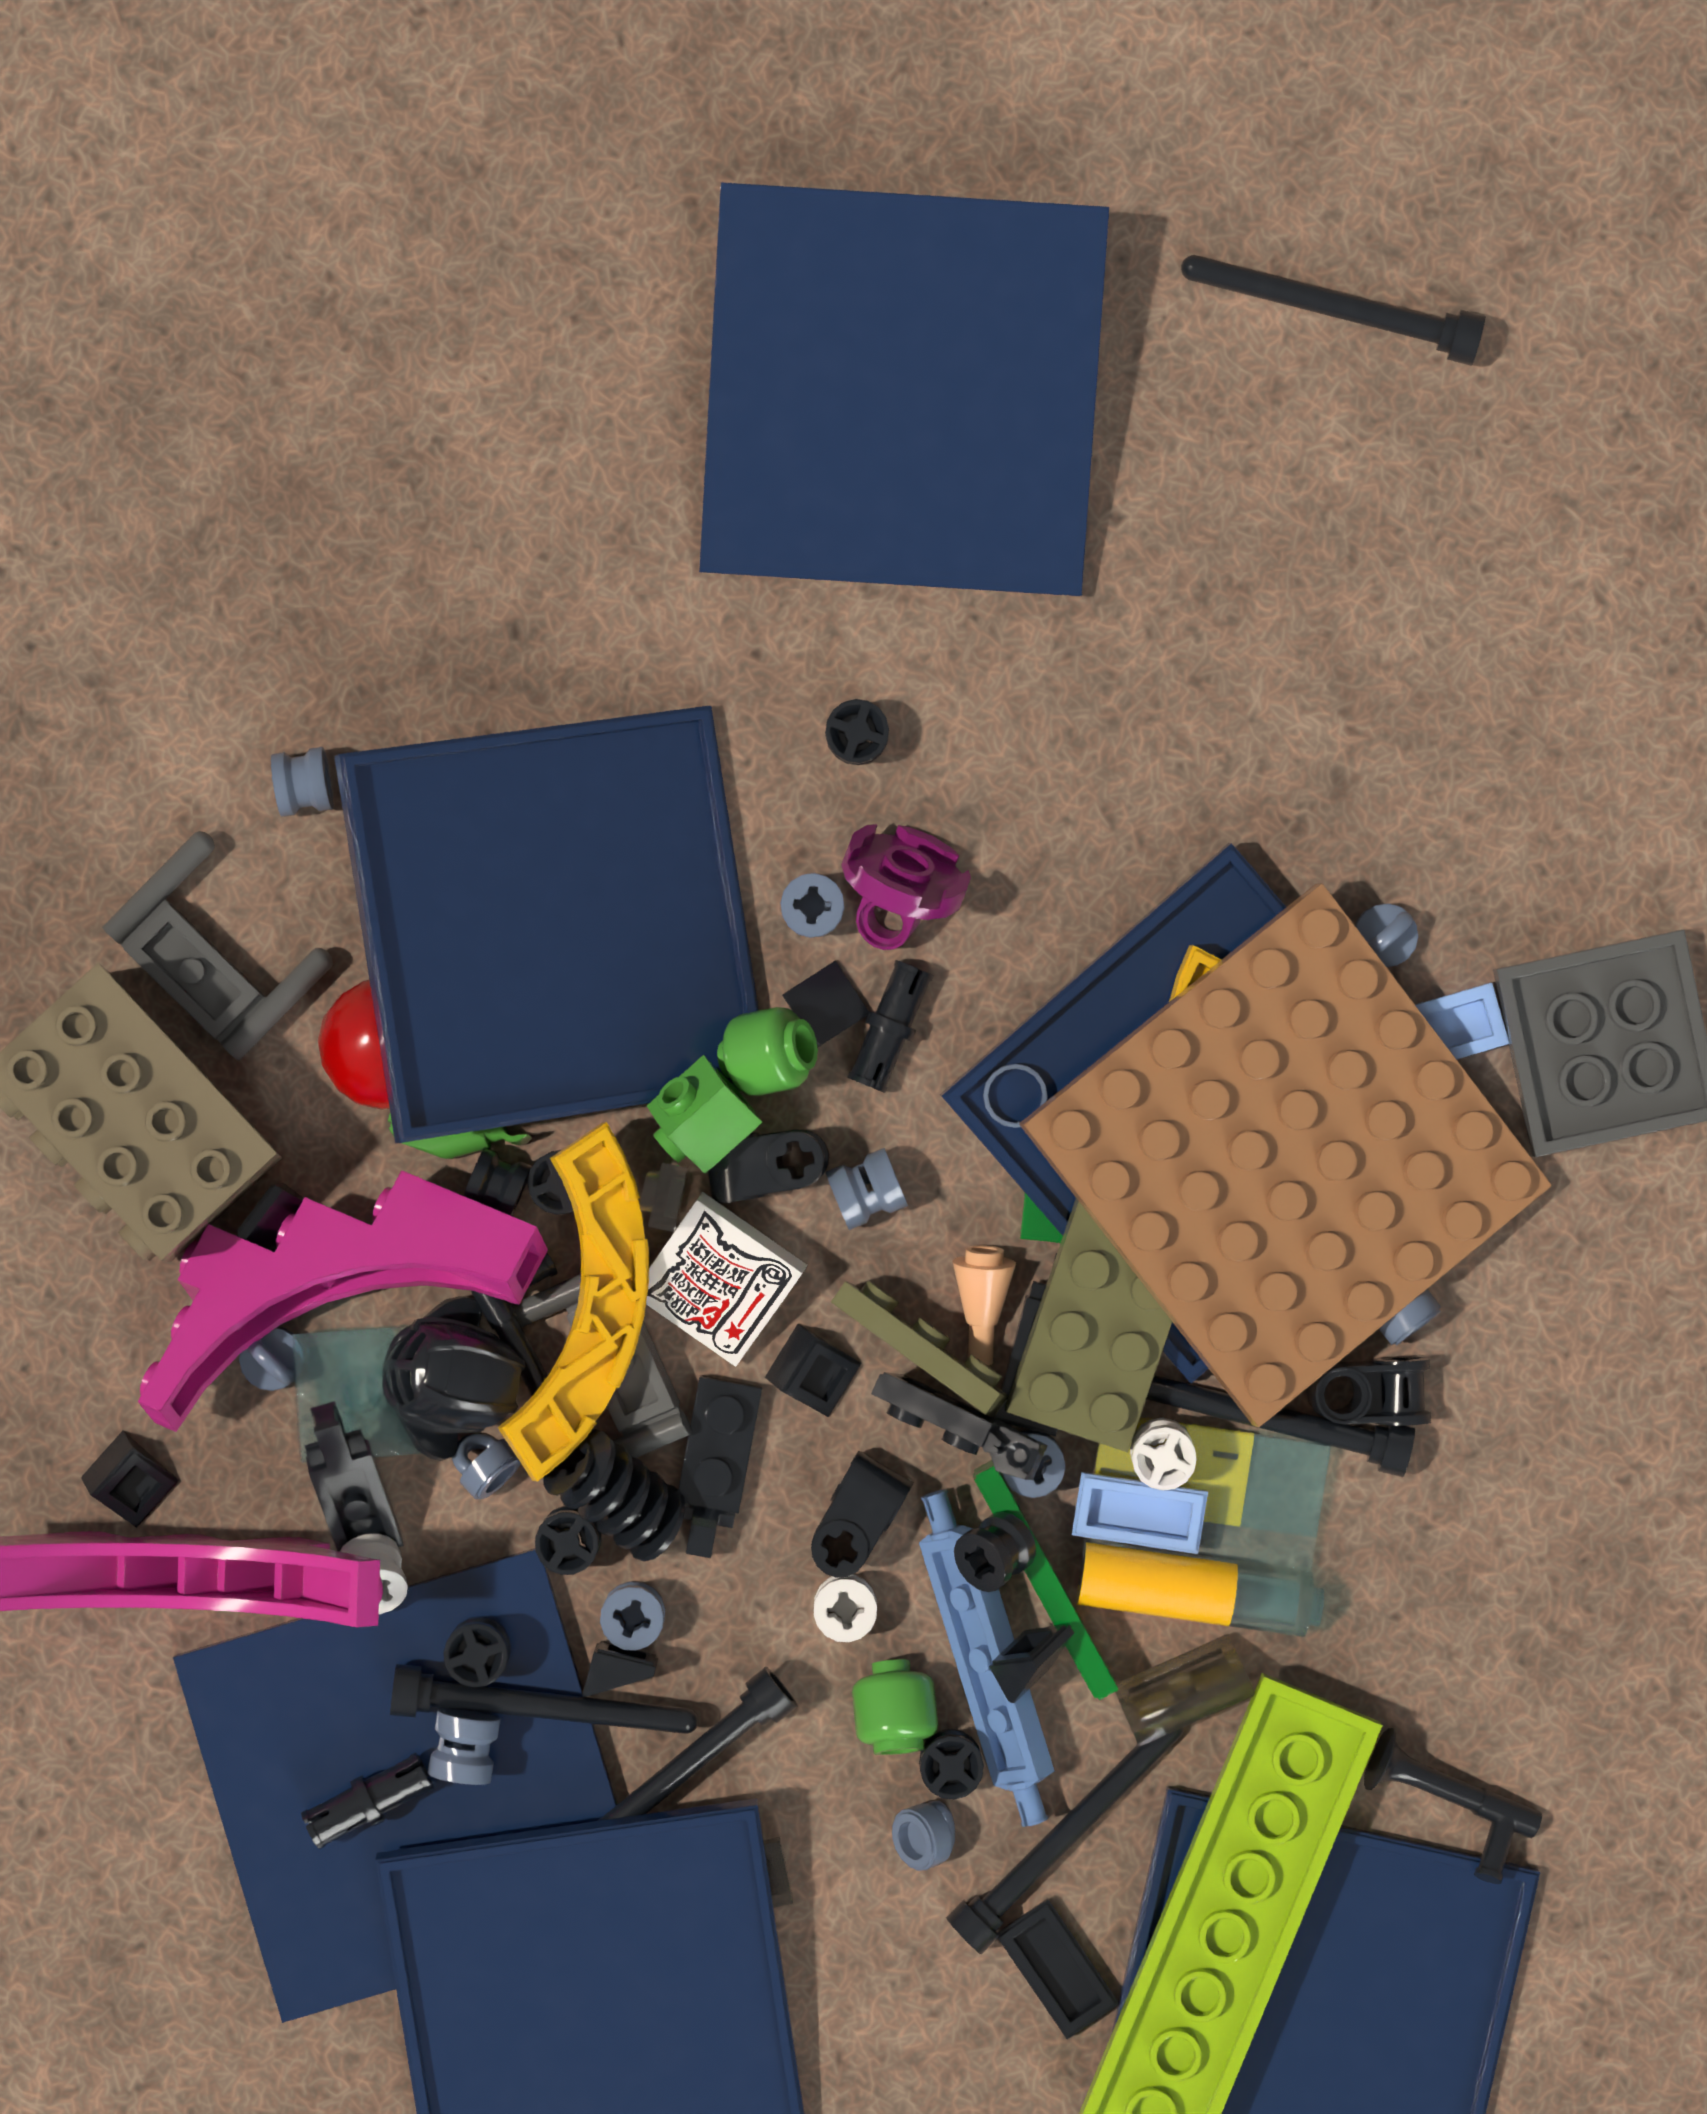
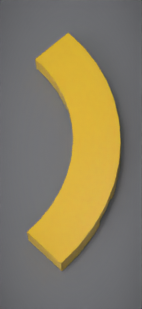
M607 1122L599 1124L550 1158L563 1181L578 1227L581 1249V1282L578 1305L564 1348L551 1372L535 1394L514 1415L497 1427L532 1481L536 1482L563 1462L597 1424L596 1420L606 1408L616 1388H619L624 1380L637 1347L645 1316L649 1284L648 1239H645L643 1218L638 1201L640 1196L625 1154Z

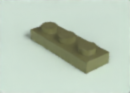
M868 1280L861 1289L855 1284L845 1281L832 1299V1304L985 1415L995 1417L1008 1399L1009 1395L996 1387L1002 1378L999 1373L973 1355H970L965 1363L944 1349L951 1340L949 1337L920 1317L913 1326L893 1312L899 1301L873 1282Z

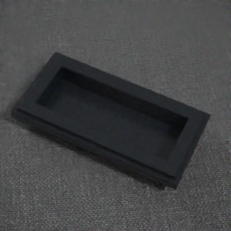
M1048 1898L997 1932L1000 1936L998 1940L1066 2039H1069L1119 2005L1118 2000Z

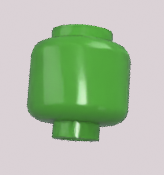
M774 1007L740 1014L728 1023L723 1035V1041L718 1046L717 1058L722 1073L727 1078H730L740 1091L746 1095L759 1096L799 1087L807 1079L810 1069L815 1066L818 1048L814 1031L807 1021L800 1019L789 1008Z
M897 1659L872 1663L873 1675L861 1678L852 1688L857 1738L865 1744L873 1745L875 1755L907 1754L924 1750V1740H928L938 1731L933 1679L923 1672L911 1671L910 1660Z

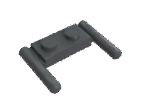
M198 831L166 861L102 928L214 1039H217L229 1054L240 1061L333 966V958L323 948L313 949L265 997L181 912L166 900L215 848L212 837L205 832Z
M581 1274L523 1299L519 1305L511 1304L517 1314L516 1319L521 1328L565 1308L568 1312L566 1317L572 1328L578 1305ZM644 1321L636 1350L620 1387L616 1388L607 1404L618 1432L621 1431L623 1434L622 1437L613 1440V1442L626 1448L634 1458H638L692 1434L689 1420L679 1407L680 1400Z

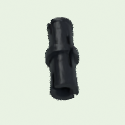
M895 960L893 965L895 967L876 1013L869 1011L865 1023L869 1024L870 1027L852 1071H849L847 1076L849 1079L883 1093H886L888 1088L886 1086L905 1040L910 1042L913 1040L916 1030L912 1029L911 1026L928 984L934 977V975Z
M415 1752L409 1758L368 1779L361 1775L351 1780V1788L309 1810L302 1811L301 1816L305 1824L308 1823L306 1829L314 1844L320 1850L326 1844L368 1822L373 1827L384 1822V1814L426 1792L433 1791L434 1785L431 1779L427 1778L429 1774L422 1760Z

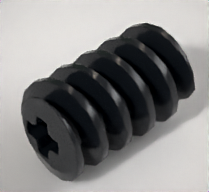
M592 1429L588 1436L563 1462L543 1477V1486L549 1494L560 1495L563 1505L567 1508H578V1513L583 1520L592 1523L596 1522L595 1525L600 1533L607 1536L613 1535L616 1545L620 1548L630 1549L633 1558L645 1562L657 1558L675 1539L683 1523L685 1501L681 1492L675 1486L667 1484L657 1472L650 1471L644 1462L632 1457L626 1448L615 1444L608 1434L600 1430Z

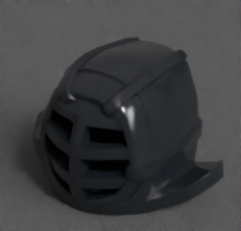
M458 1296L445 1299L423 1318L414 1320L411 1325L402 1329L393 1338L382 1366V1390L387 1403L395 1410L415 1448L433 1460L443 1461L454 1457L457 1451L458 1433H478L484 1431L485 1428L497 1424L510 1413H515L518 1408L516 1397L520 1385V1375L526 1367L525 1361L508 1344L500 1340L498 1336L479 1328L482 1310L473 1298Z

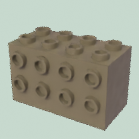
M99 963L91 968L0 1052V1108L10 1118L14 1117L17 1121L24 1115L37 1128L29 1136L30 1140L54 1165L58 1164L60 1167H63L68 1162L82 1176L73 1184L75 1188L99 1213L107 1214L113 1209L126 1223L118 1233L143 1260L148 1259L151 1261L157 1256L161 1261L172 1262L205 1231L208 1224L212 1225L283 1158L122 985Z

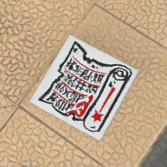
M702 1192L649 1268L646 1305L736 1367L808 1265Z

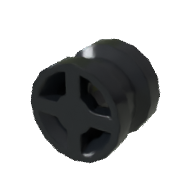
M860 699L845 701L833 709L827 719L825 736L828 748L836 758L846 764L859 766L871 763L882 754L887 745L889 726L886 716L873 703Z
M484 1147L463 1196L513 1216L527 1184L532 1166L521 1161L513 1165L500 1160L497 1151Z
M561 1150L551 1151L537 1159L530 1169L527 1180L529 1194L534 1203L545 1212L556 1215L573 1212L572 1204L563 1181L550 1160L552 1156Z
M563 1505L552 1510L539 1526L535 1537V1551L540 1562L550 1571L560 1575H574L585 1570L594 1561L602 1544V1533L598 1531L595 1525L596 1522L592 1523L583 1520L578 1513V1508L571 1509ZM555 1527H557V1528L560 1529V1530L565 1529V1528H570V1529H569V1530L558 1531V1530L555 1529ZM578 1534H579L580 1537H581V1543L584 1544L586 1547L580 1545V1538H579Z
M1003 1511L993 1513L980 1524L979 1528L966 1532L956 1541L954 1547V1557L959 1572L969 1584L985 1592H992L1001 1588L1010 1580L1011 1575L1020 1574L1034 1562L1036 1556L1035 1541L1030 1530L1019 1518Z
M483 1616L468 1618L458 1624L446 1642L443 1653L445 1667L451 1677L462 1685L473 1688L487 1686L498 1679L508 1664L511 1654L510 1637L505 1628L494 1619ZM475 1635H477L478 1640H481V1641L485 1642L486 1644H489V1643H492V1644H490V1645H485V1644H483L482 1642H478Z
M945 1729L936 1732L934 1736L926 1740L924 1743L925 1749L920 1751L919 1765L923 1783L930 1792L940 1798L952 1800L966 1797L973 1792L982 1779L984 1764L979 1745L972 1736L961 1730ZM958 1749H960L956 1754H947V1755H945V1754L943 1753V1752H945V1753H948V1752H956Z

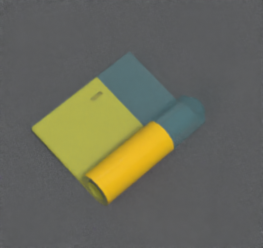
M1140 1417L1136 1430L1139 1426L1151 1420V1418ZM1179 1423L1185 1427L1191 1436L1197 1458L1193 1474L1186 1483L1179 1487L1208 1491L1198 1554L1084 1537L1076 1604L1305 1637L1309 1625L1319 1627L1324 1606V1589L1314 1587V1577L1311 1569L1331 1446L1311 1441ZM1165 1439L1164 1443H1159L1155 1446L1150 1444V1446L1156 1448L1159 1445H1164L1167 1439ZM1098 1443L1094 1474L1141 1481L1134 1471L1130 1448L1127 1453Z

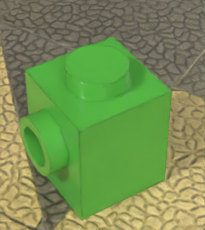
M705 1055L701 1056L679 1077L665 1084L659 1095L647 1105V1108L661 1127L653 1135L663 1149L678 1163L687 1156L705 1174L763 1123L743 1093Z

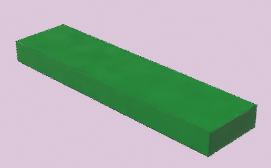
M992 1460L974 1469V1481L991 1512L1003 1511L1013 1514L1023 1521L1030 1530L1035 1541L1036 1556L1034 1562L1024 1572L1054 1626H1071L1074 1634L1067 1643L1066 1648L1094 1699L1098 1698L1101 1700L1118 1691L1116 1681L1001 1472L995 1470Z

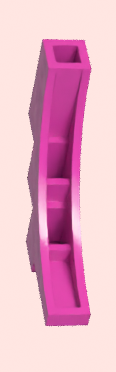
M402 1170L393 1187L385 1188L379 1195L373 1209L372 1219L374 1222L372 1225L305 1197L296 1214H290L283 1221L276 1238L277 1249L275 1252H272L208 1224L200 1240L193 1241L187 1247L179 1268L180 1276L177 1280L193 1302L191 1306L183 1307L176 1316L171 1329L172 1340L160 1362L152 1363L144 1374L140 1385L141 1396L138 1403L154 1423L177 1432L204 1390L252 1343L259 1341L279 1325L327 1302L376 1289L434 1286L476 1291L519 1305L548 1248L537 1226Z
M101 1531L0 1536V1611L57 1608L197 1609L288 1616L351 1627L378 1626L379 1603L383 1594L380 1560L330 1550L329 1543L300 1537L229 1541L201 1534L129 1538Z

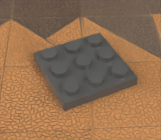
M1685 930L1672 931L1493 969L1504 1025L1510 1043L1509 1049L1532 1156L1539 1157L1707 1121V1035Z

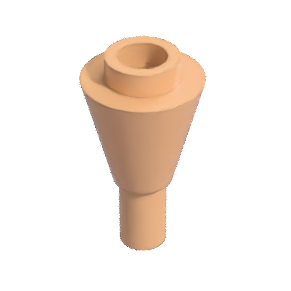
M976 1245L967 1247L965 1256L954 1258L952 1262L965 1320L969 1324L968 1358L970 1355H973L985 1364L992 1365L994 1325L998 1324L1016 1262L1005 1258L1002 1248Z

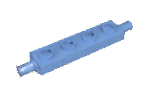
M947 1489L935 1491L921 1497L933 1533L928 1534L922 1539L919 1545L993 1785L1013 1792L1022 1827L1027 1825L1033 1826L1048 1819L1037 1783L1055 1772L1030 1689L1015 1703H1010L989 1667L992 1661L1014 1641V1637L999 1589L992 1592L976 1589L965 1580L956 1565L954 1557L956 1541L973 1528L957 1525Z

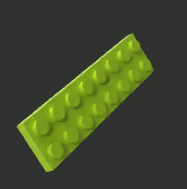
M1261 1673L1079 2114H1222L1383 1725L1380 1721Z

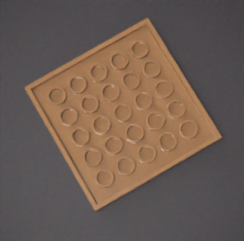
M1323 883L1312 886L1019 1123L1247 1419L1256 1427L1262 1426L1552 1186Z

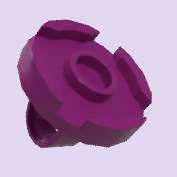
M877 824L866 825L853 833L841 866L845 879L859 895L863 896L856 917L859 933L873 947L882 950H892L905 943L916 930L921 919L946 918L958 911L970 883L971 875L969 870L961 873L956 867L959 858L956 851L932 835L898 825L895 835L876 834ZM875 905L900 915L903 922L902 929L900 931H891L881 926L875 917Z

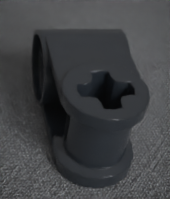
M804 1129L759 1135V1132L750 1133L707 1172L711 1198L719 1204L765 1197L768 1196V1193L801 1189L809 1186L824 1175L829 1165V1151L826 1143L818 1134ZM792 1141H798L802 1151H812L814 1155V1162L804 1167V1176H797L794 1166L783 1165L782 1155L792 1151Z
M1394 1357L1376 1358L1373 1361L1338 1362L1306 1388L1308 1402L1315 1412L1339 1424L1374 1423L1395 1426L1431 1423V1412L1425 1410L1424 1371L1430 1369V1358ZM1347 1376L1353 1385L1352 1399L1349 1404L1341 1409H1329L1324 1399L1327 1384L1335 1377Z
M860 1451L856 1453L844 1478L834 1491L830 1499L832 1503L815 1530L811 1544L812 1558L816 1566L826 1575L835 1578L848 1577L858 1572L865 1564L883 1531L886 1532L914 1483ZM844 1530L853 1535L851 1547L857 1551V1555L853 1559L842 1556L836 1564L827 1559L829 1547L822 1541L827 1534L837 1538Z

